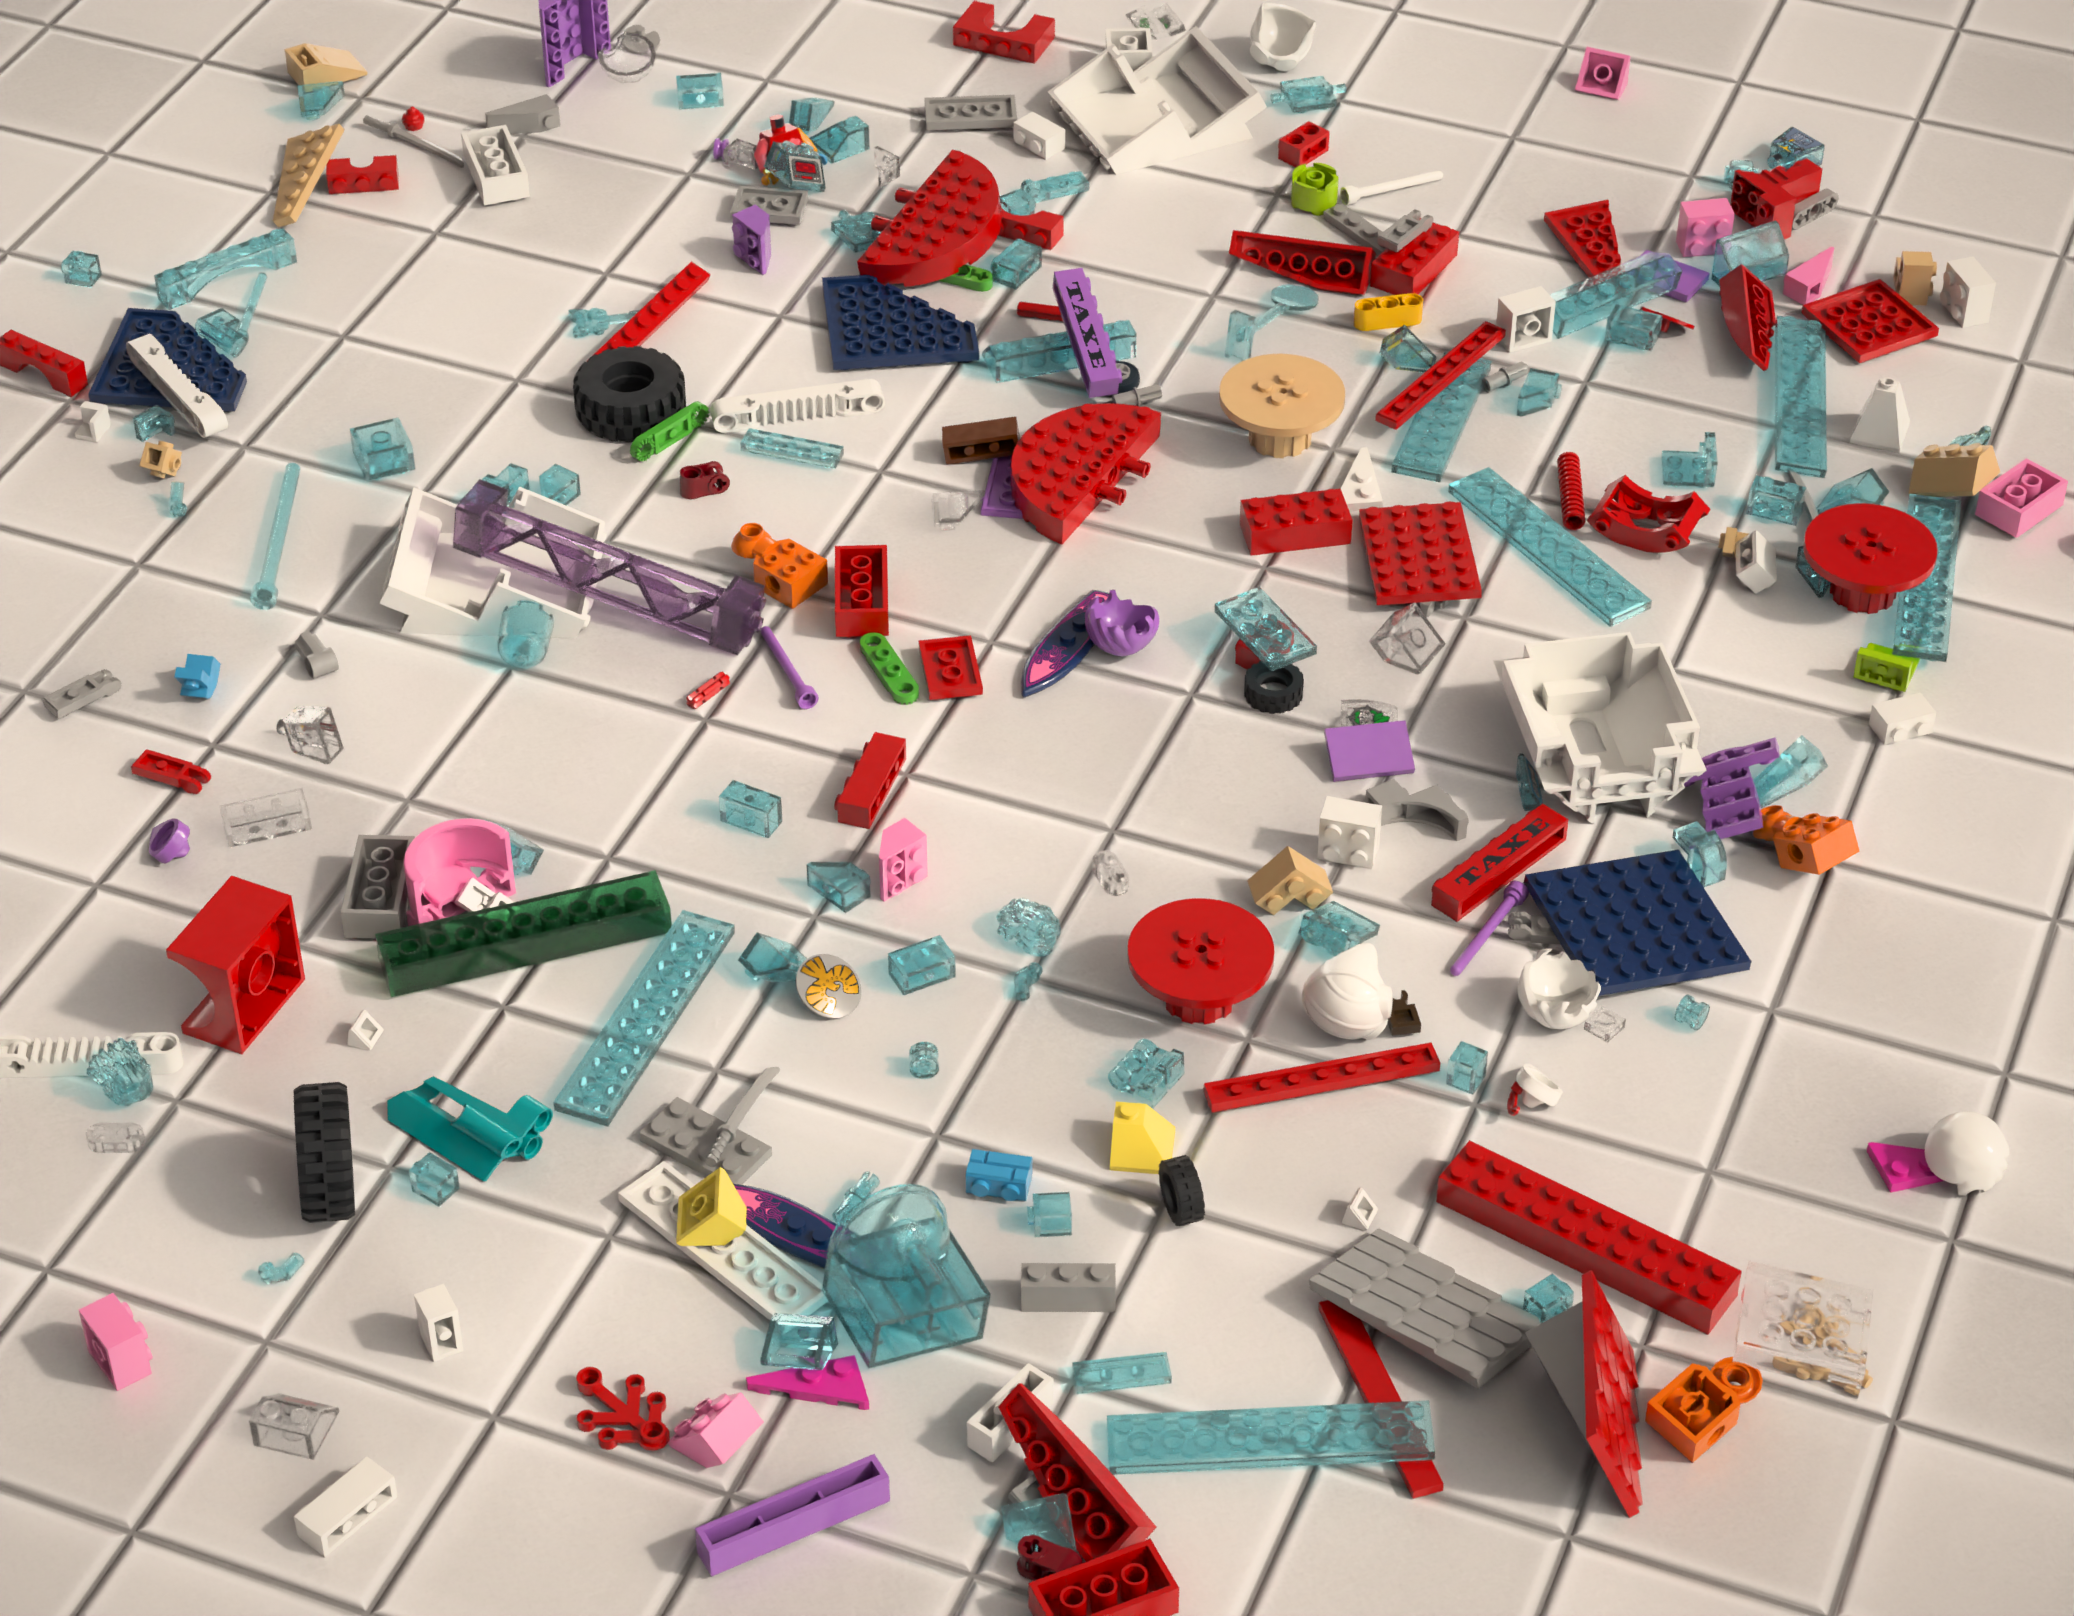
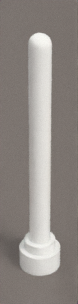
M1434 171L1362 188L1352 185L1341 188L1340 196L1344 205L1355 204L1361 197L1440 180L1443 177V173L1441 171Z

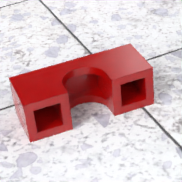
M397 155L373 156V163L366 167L352 166L350 158L329 159L327 163L326 176L329 194L399 190Z

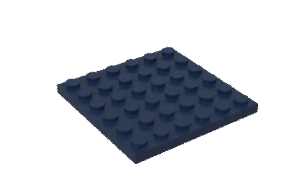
M1679 849L1525 874L1524 885L1528 888L1530 895L1546 918L1570 960L1582 961L1587 971L1595 973L1596 982L1601 985L1598 996L1750 970L1752 961Z

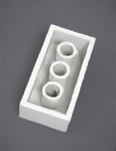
M506 125L461 133L463 156L484 205H495L499 202L516 201L530 197L528 174Z

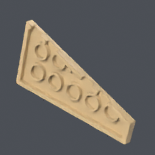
M340 123L332 126L326 125L315 131L310 130L287 140L273 222L277 227L296 223L344 132V128Z

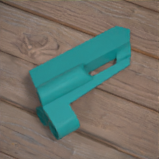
M434 1076L423 1081L424 1083L410 1091H403L387 1100L388 1121L483 1182L488 1180L493 1171L505 1158L522 1156L529 1160L535 1157L543 1143V1139L539 1134L549 1126L553 1117V1111L529 1095L519 1098L508 1113H505ZM443 1093L464 1108L459 1117L455 1118L430 1102V1100Z

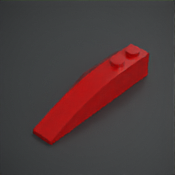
M1237 230L1232 232L1229 249L1230 255L1313 288L1357 295H1365L1371 280V264L1376 258L1375 251L1370 247Z
M1741 264L1719 279V294L1722 301L1721 310L1729 332L1738 347L1749 359L1765 371L1768 369L1770 359L1768 349L1772 347L1770 338L1774 336L1772 327L1776 324L1773 293Z
M1018 1383L998 1407L1015 1442L1020 1444L1026 1456L1024 1461L1029 1471H1033L1040 1485L1038 1489L1043 1499H1047L1053 1512L1051 1516L1060 1531L1086 1562L1145 1541L1157 1528L1156 1525L1095 1454L1022 1383Z

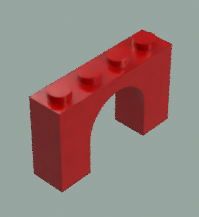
M973 1L953 26V46L1033 64L1036 63L1055 38V18L1034 14L1030 21L1017 31L999 32L992 30L991 27L994 25V5L979 1Z

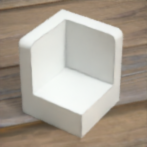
M84 401L80 406L83 423L75 432V437L97 443L111 426L107 405Z

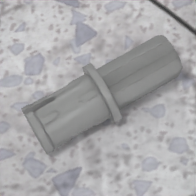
M1521 361L1508 368L1502 367L1497 373L1484 377L1481 380L1482 386L1488 393L1503 385L1509 386L1512 381L1529 373L1528 366Z
M1157 384L1140 389L1133 387L1131 391L1113 394L1112 401L1113 404L1141 406V403L1160 399L1162 397V390Z

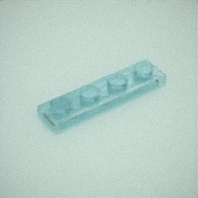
M751 428L748 429L740 442L741 451L823 466L825 468L836 469L844 455V446Z

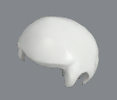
M1541 949L1537 953L1536 959L1526 962L1521 971L1518 997L1524 1010L1534 1020L1552 1029H1567L1582 1024L1589 1018V1014L1597 1006L1595 1001L1600 993L1601 985L1596 982L1595 973L1587 971L1582 961H1571L1563 951L1557 955H1547L1552 949Z
M1972 1111L1956 1112L1941 1119L1931 1128L1925 1144L1926 1162L1930 1170L1937 1177L1957 1185L1958 1195L1967 1196L1969 1192L1981 1189L1982 1193L1988 1191L1996 1182L2001 1181L2003 1172L2007 1170L2006 1159L2009 1157L2007 1141L2003 1132L1989 1117Z

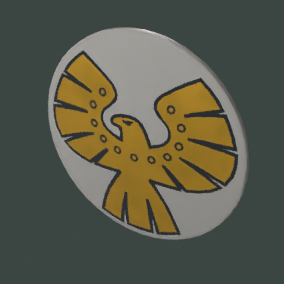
M829 954L814 955L806 959L797 971L796 989L798 995L812 1012L826 1018H841L849 1015L858 1006L861 999L860 980L854 969L841 958Z

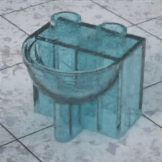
M916 1184L896 1185L877 1191L852 1207L839 1221L831 1235L822 1291L868 1369L983 1339L991 1294L950 1231L946 1209L934 1191Z

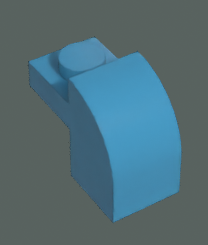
M187 654L185 668L176 667L174 676L182 684L180 695L211 698L218 682L221 665L214 656Z

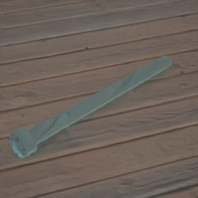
M289 463L285 467L260 581L253 586L250 596L251 603L261 610L272 609L276 605L278 598V589L275 583L301 471L300 466L296 463Z

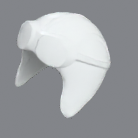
M1262 3L1250 31V53L1262 65L1267 64L1280 71L1292 70L1309 52L1316 23L1296 8L1282 4Z
M1358 944L1327 960L1304 983L1302 1003L1305 1012L1319 1028L1333 1036L1344 1039L1364 1038L1371 1040L1381 1034L1387 1025L1388 1018L1391 1017L1392 989L1390 986L1385 985L1377 969V952L1372 944Z

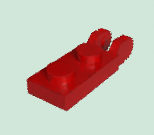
M148 749L131 766L132 774L178 788L182 787L187 793L199 794L203 789L201 783L206 784L211 779L209 771L200 766L193 765L192 762Z

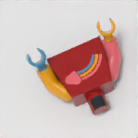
M783 115L771 116L769 118L771 128L759 134L754 158L760 172L764 174L761 182L765 186L770 184L769 178L772 180V184L778 182L779 176L776 172L790 168L789 156L811 157L812 159L821 160L823 165L827 164V157L823 154H817L818 150L800 128L789 123L784 124Z

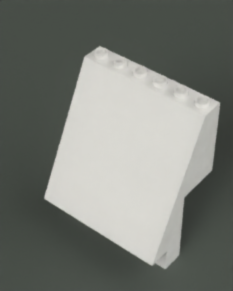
M1197 26L1193 27L1135 71L1131 69L1124 55L1119 53L1116 46L1112 44L1048 91L1052 98L1049 103L1057 113L1061 111L1059 114L1066 124L1070 122L1069 126L1076 135L1081 134L1079 137L1085 146L1091 145L1089 149L1096 158L1101 157L1099 160L1105 169L1111 168L1116 175L1252 139L1253 137L1245 123L1267 107L1259 92Z
M413 487L404 505L379 604L404 613L400 633L576 638L581 629L585 630L590 621V615H587V613H589L593 605L594 599L590 597H592L597 586V582L594 581L600 570V566L597 564L602 557L603 549L601 547L607 533L603 532L605 521L519 487L501 522H498Z

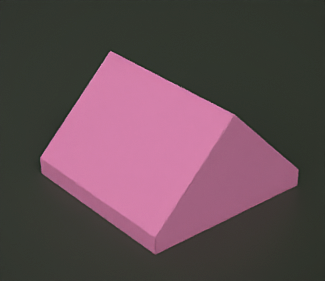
M1586 47L1575 91L1619 100L1628 84L1630 56Z

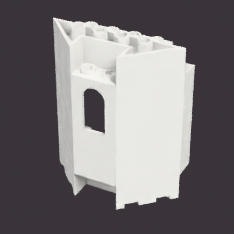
M1625 632L1524 644L1523 658L1493 661L1544 790L1561 798L1562 803L1575 812L1579 811L1585 815L1586 819L1594 824L1596 804L1633 799L1640 800L1648 818L1655 812L1654 807L1665 798L1669 801L1685 788L1684 783L1693 776L1699 777L1707 771L1697 749L1700 726L1663 643L1635 645L1631 633ZM1580 720L1592 723L1598 732L1605 752L1580 754L1570 730V724Z

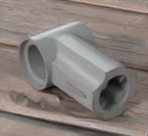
M306 631L301 633L299 638L295 640V647L304 659L306 669L311 678H316L339 669L334 651L331 647L325 648L316 634Z

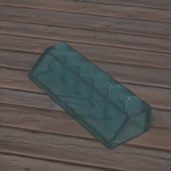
M1649 252L1549 294L1556 301L1553 333L1560 339L1675 290L1683 270L1670 254Z
M1120 320L1114 323L1103 324L1104 332L1107 331L1109 334V348L1114 350L1116 361L1135 358L1137 333L1130 321ZM1067 331L1054 334L1049 333L1033 338H1023L1022 340L1001 342L989 345L982 351V356L996 383L1079 368Z

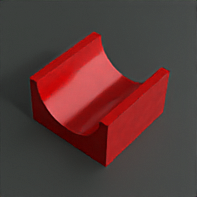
M232 875L166 949L167 958L191 971L209 992L182 1023V1034L239 1054H243L305 980L292 896Z

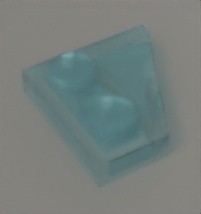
M1061 1493L1001 1506L1007 1540L1019 1543L1027 1535H1037L1047 1541L1077 1552L1067 1494Z

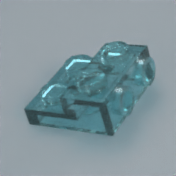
M1331 901L1305 913L1298 934L1306 942L1315 946H1321L1329 954L1337 956L1378 935L1380 925L1335 901Z

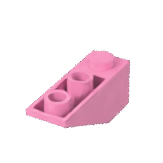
M1831 246L1792 271H1789L1784 277L1783 294L1802 305L1813 302L1821 297L1832 267L1834 247Z

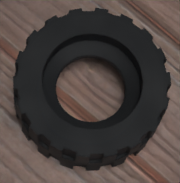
M1268 659L1267 661H1259V663L1253 664L1246 671L1244 697L1247 703L1252 705L1251 707L1261 712L1274 714L1291 711L1294 707L1300 705V701L1303 699V673L1299 671L1297 666L1295 667L1290 662H1284V660ZM1276 682L1286 685L1287 688L1283 690H1268L1261 687V685Z
M1182 1155L1160 1161L1158 1170L1159 1184L1165 1207L1172 1222L1176 1226H1183L1202 1221L1205 1215L1204 1194L1197 1170L1190 1157Z

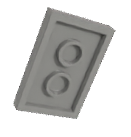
M739 186L730 211L731 219L732 214L757 205L769 214L770 223L800 225L808 201V191Z

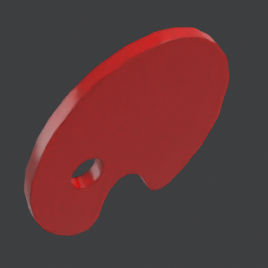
M1641 306L1640 308L1641 311L1662 318L1658 327L1660 331L1667 333L1671 322L1690 329L1695 327Z

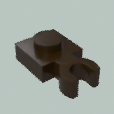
M1401 990V999L1393 998L1391 1017L1387 1021L1392 1036L1421 1032V1021L1415 1004H1407L1408 994L1405 990Z

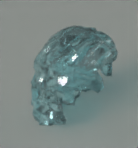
M1012 899L996 916L1000 924L997 929L998 934L1002 935L1003 939L1007 942L1015 937L1017 939L1015 943L1018 947L1036 957L1050 954L1056 939L1061 934L1059 920L1051 908L1047 905L1031 902L1029 899Z
M117 1038V1040L113 1041V1044L110 1042L107 1044V1052L100 1048L98 1054H93L91 1056L92 1059L88 1061L89 1067L86 1074L103 1087L104 1095L115 1104L129 1106L133 1102L143 1101L151 1095L153 1091L151 1065L147 1064L145 1058L141 1057L135 1040L127 1042L123 1038Z

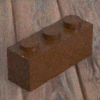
M1016 416L942 427V445L946 465L1012 456L1014 448L1020 439Z

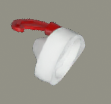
M1525 1064L1517 1073L1516 1081L1511 1086L1512 1091L1507 1101V1110L1511 1116L1519 1113L1520 1107L1517 1106L1518 1094L1520 1095L1521 1093L1522 1102L1530 1108L1544 1103L1556 1106L1563 1091L1533 1065Z

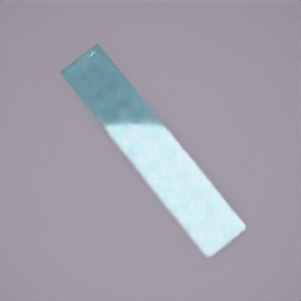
M1777 315L1775 322V470L1791 471L1797 474L1825 478L1827 472L1825 329L1820 322L1815 320L1808 321L1791 316Z
M1490 467L1449 484L1448 492L1608 626L1612 627L1651 609L1652 600Z
M1909 494L1907 514L1919 520L1930 530L1936 540L1938 553L1936 565L1931 575L1916 587L1899 592L1892 655L1927 659L1929 661L1946 662L1961 500Z
M685 910L681 911L553 1102L554 1111L607 1127L610 1125L735 934L734 924Z
M1429 1400L1107 1415L1109 1471L1113 1475L1435 1460Z

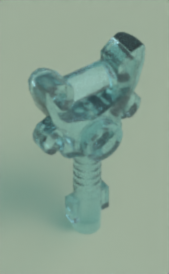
M598 308L568 310L570 321L576 323V326L573 328V337L575 339L588 337L592 334L602 335L604 330L609 328L610 324L626 323L639 312V310L629 311V313L607 315L606 310Z

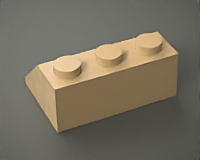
M1974 443L1969 446L1952 444L1938 447V445L1934 444L1925 447L1923 452L1914 461L1908 492L1909 496H1974L2000 473L1993 446Z

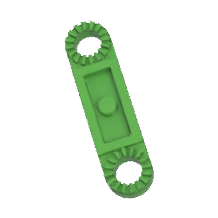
M699 401L691 403L639 435L631 445V456L644 462L653 454L657 455L692 433V430L701 427V424L704 425V421H707L706 417H709V408Z
M867 633L863 635L860 639V651L866 657L867 662L883 686L890 692L893 700L898 704L901 702L902 705L904 703L908 705L909 702L912 704L913 701L916 702L919 698V686L887 639L880 633ZM870 642L871 644H873V642H875V644L878 643L877 646H869ZM902 689H903L904 691H905V689H907V691L910 690L909 693H901V692H902Z

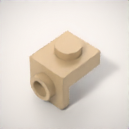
M1727 527L1726 533H1721L1718 547L1723 549V556L1736 558L1735 543L1749 533L1738 532L1737 528Z

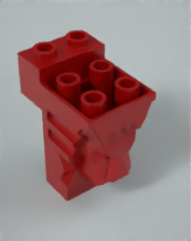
M1807 158L1797 161L1789 169L1780 165L1770 171L1762 170L1761 173L1746 172L1738 169L1734 173L1730 206L1734 214L1754 227V236L1768 246H1771L1791 237L1795 204L1819 192L1823 169Z

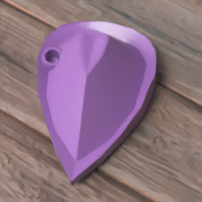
M175 818L154 827L149 843L150 855L164 864L170 862L173 858L185 857L190 850L187 840L190 835L189 827Z

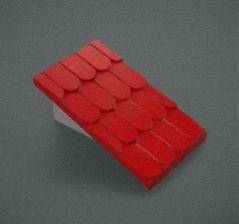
M1592 1270L1582 1275V1301L1532 1328L1525 1332L1626 1513L1631 1518L1640 1513L1639 1506L1643 1505L1638 1470L1642 1469L1636 1431V1423L1639 1422L1635 1389L1639 1387L1633 1348L1619 1321H1617Z

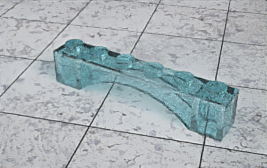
M284 228L275 229L270 233L253 237L237 245H231L224 250L210 253L197 260L188 261L178 267L166 269L154 275L158 299L168 310L190 303L208 283L231 270L249 266H261L278 270L297 263L294 238Z

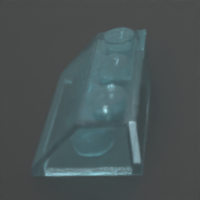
M1777 221L1769 222L1717 239L1711 279L1720 286L1719 279L1741 264L1761 282L1786 275L1789 252L1779 223Z

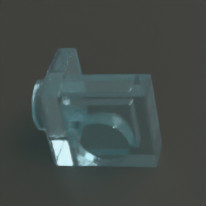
M158 405L133 418L136 438L142 442L161 431L170 436L175 434V419L173 415Z

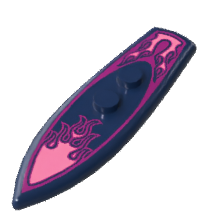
M1091 590L1042 637L1027 658L1022 671V697H1028L1054 685L1068 675L1084 659L1095 645L1086 630V610L1094 597L1099 596V603H1102L1108 598L1110 593Z
M733 1184L747 1207L746 1225L774 1247L862 1284L871 1280L882 1269L886 1261V1256L821 1214L777 1193L753 1186Z

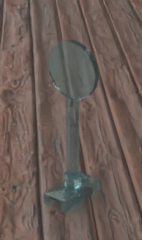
M1280 285L1271 292V300L1275 306L1257 319L1254 316L1237 310L1232 311L1229 317L1225 357L1229 358L1233 355L1241 358L1242 361L1251 358L1255 332L1286 310L1306 311L1315 308L1319 301L1318 295L1313 290L1304 286Z

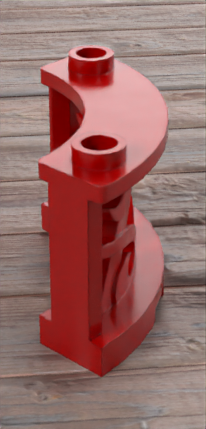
M1624 475L1606 487L1604 490L1605 494L1592 515L1588 517L1587 522L1597 532L1618 544L1644 552L1665 553L1687 547L1690 544L1688 537L1700 518L1707 516L1711 509L1695 491L1680 496H1665L1664 499L1652 496V492L1638 486ZM1648 518L1657 521L1662 526L1654 529L1637 527L1631 519Z

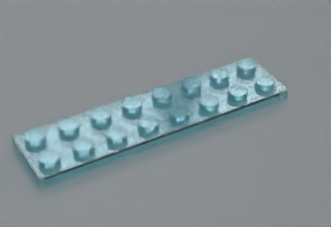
M1482 358L1477 360L1415 414L1392 463V473L1441 482L1483 388L1482 379L1489 375L1492 361Z

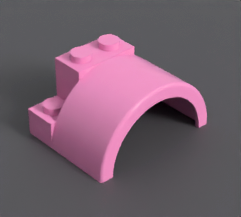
M463 818L438 823L417 835L405 852L404 871L410 910L406 911L409 933L421 944L446 932L445 922L467 911L454 902L468 879L474 878L494 893L500 892L506 897L516 893L509 832L492 822ZM470 867H481L486 869H484L480 874V877L477 878L476 875L471 871Z

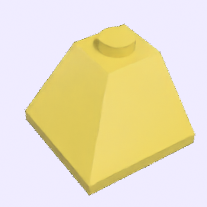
M1116 1101L1112 1129L1110 1170L1158 1174L1160 1161L1172 1158L1175 1126L1147 1104Z
M719 1167L679 1196L676 1243L678 1245L724 1246L746 1231L747 1207L723 1168Z

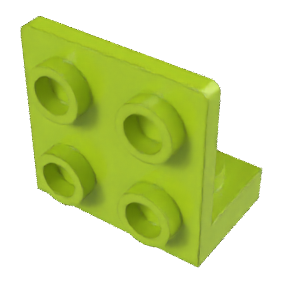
M1869 643L1867 648L1860 647L1857 653L1853 678L1905 692L1920 662V656Z

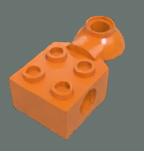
M747 523L743 525L732 540L731 548L736 555L754 559L755 588L791 609H794L828 585L827 559L789 538L779 541L772 539L770 534L760 524Z
M1772 805L1761 809L1763 828L1753 830L1755 838L1774 841L1780 867L1783 869L1820 875L1859 852L1852 821L1839 819L1837 816L1825 817L1820 816L1818 813H1812L1800 818L1783 811V807L1780 805Z
M1735 1356L1723 1358L1716 1362L1711 1370L1706 1366L1692 1363L1648 1401L1645 1422L1693 1463L1737 1424L1740 1404L1754 1399L1761 1390L1763 1382L1761 1373L1752 1362ZM1729 1382H1737L1741 1385L1735 1386L1730 1384Z

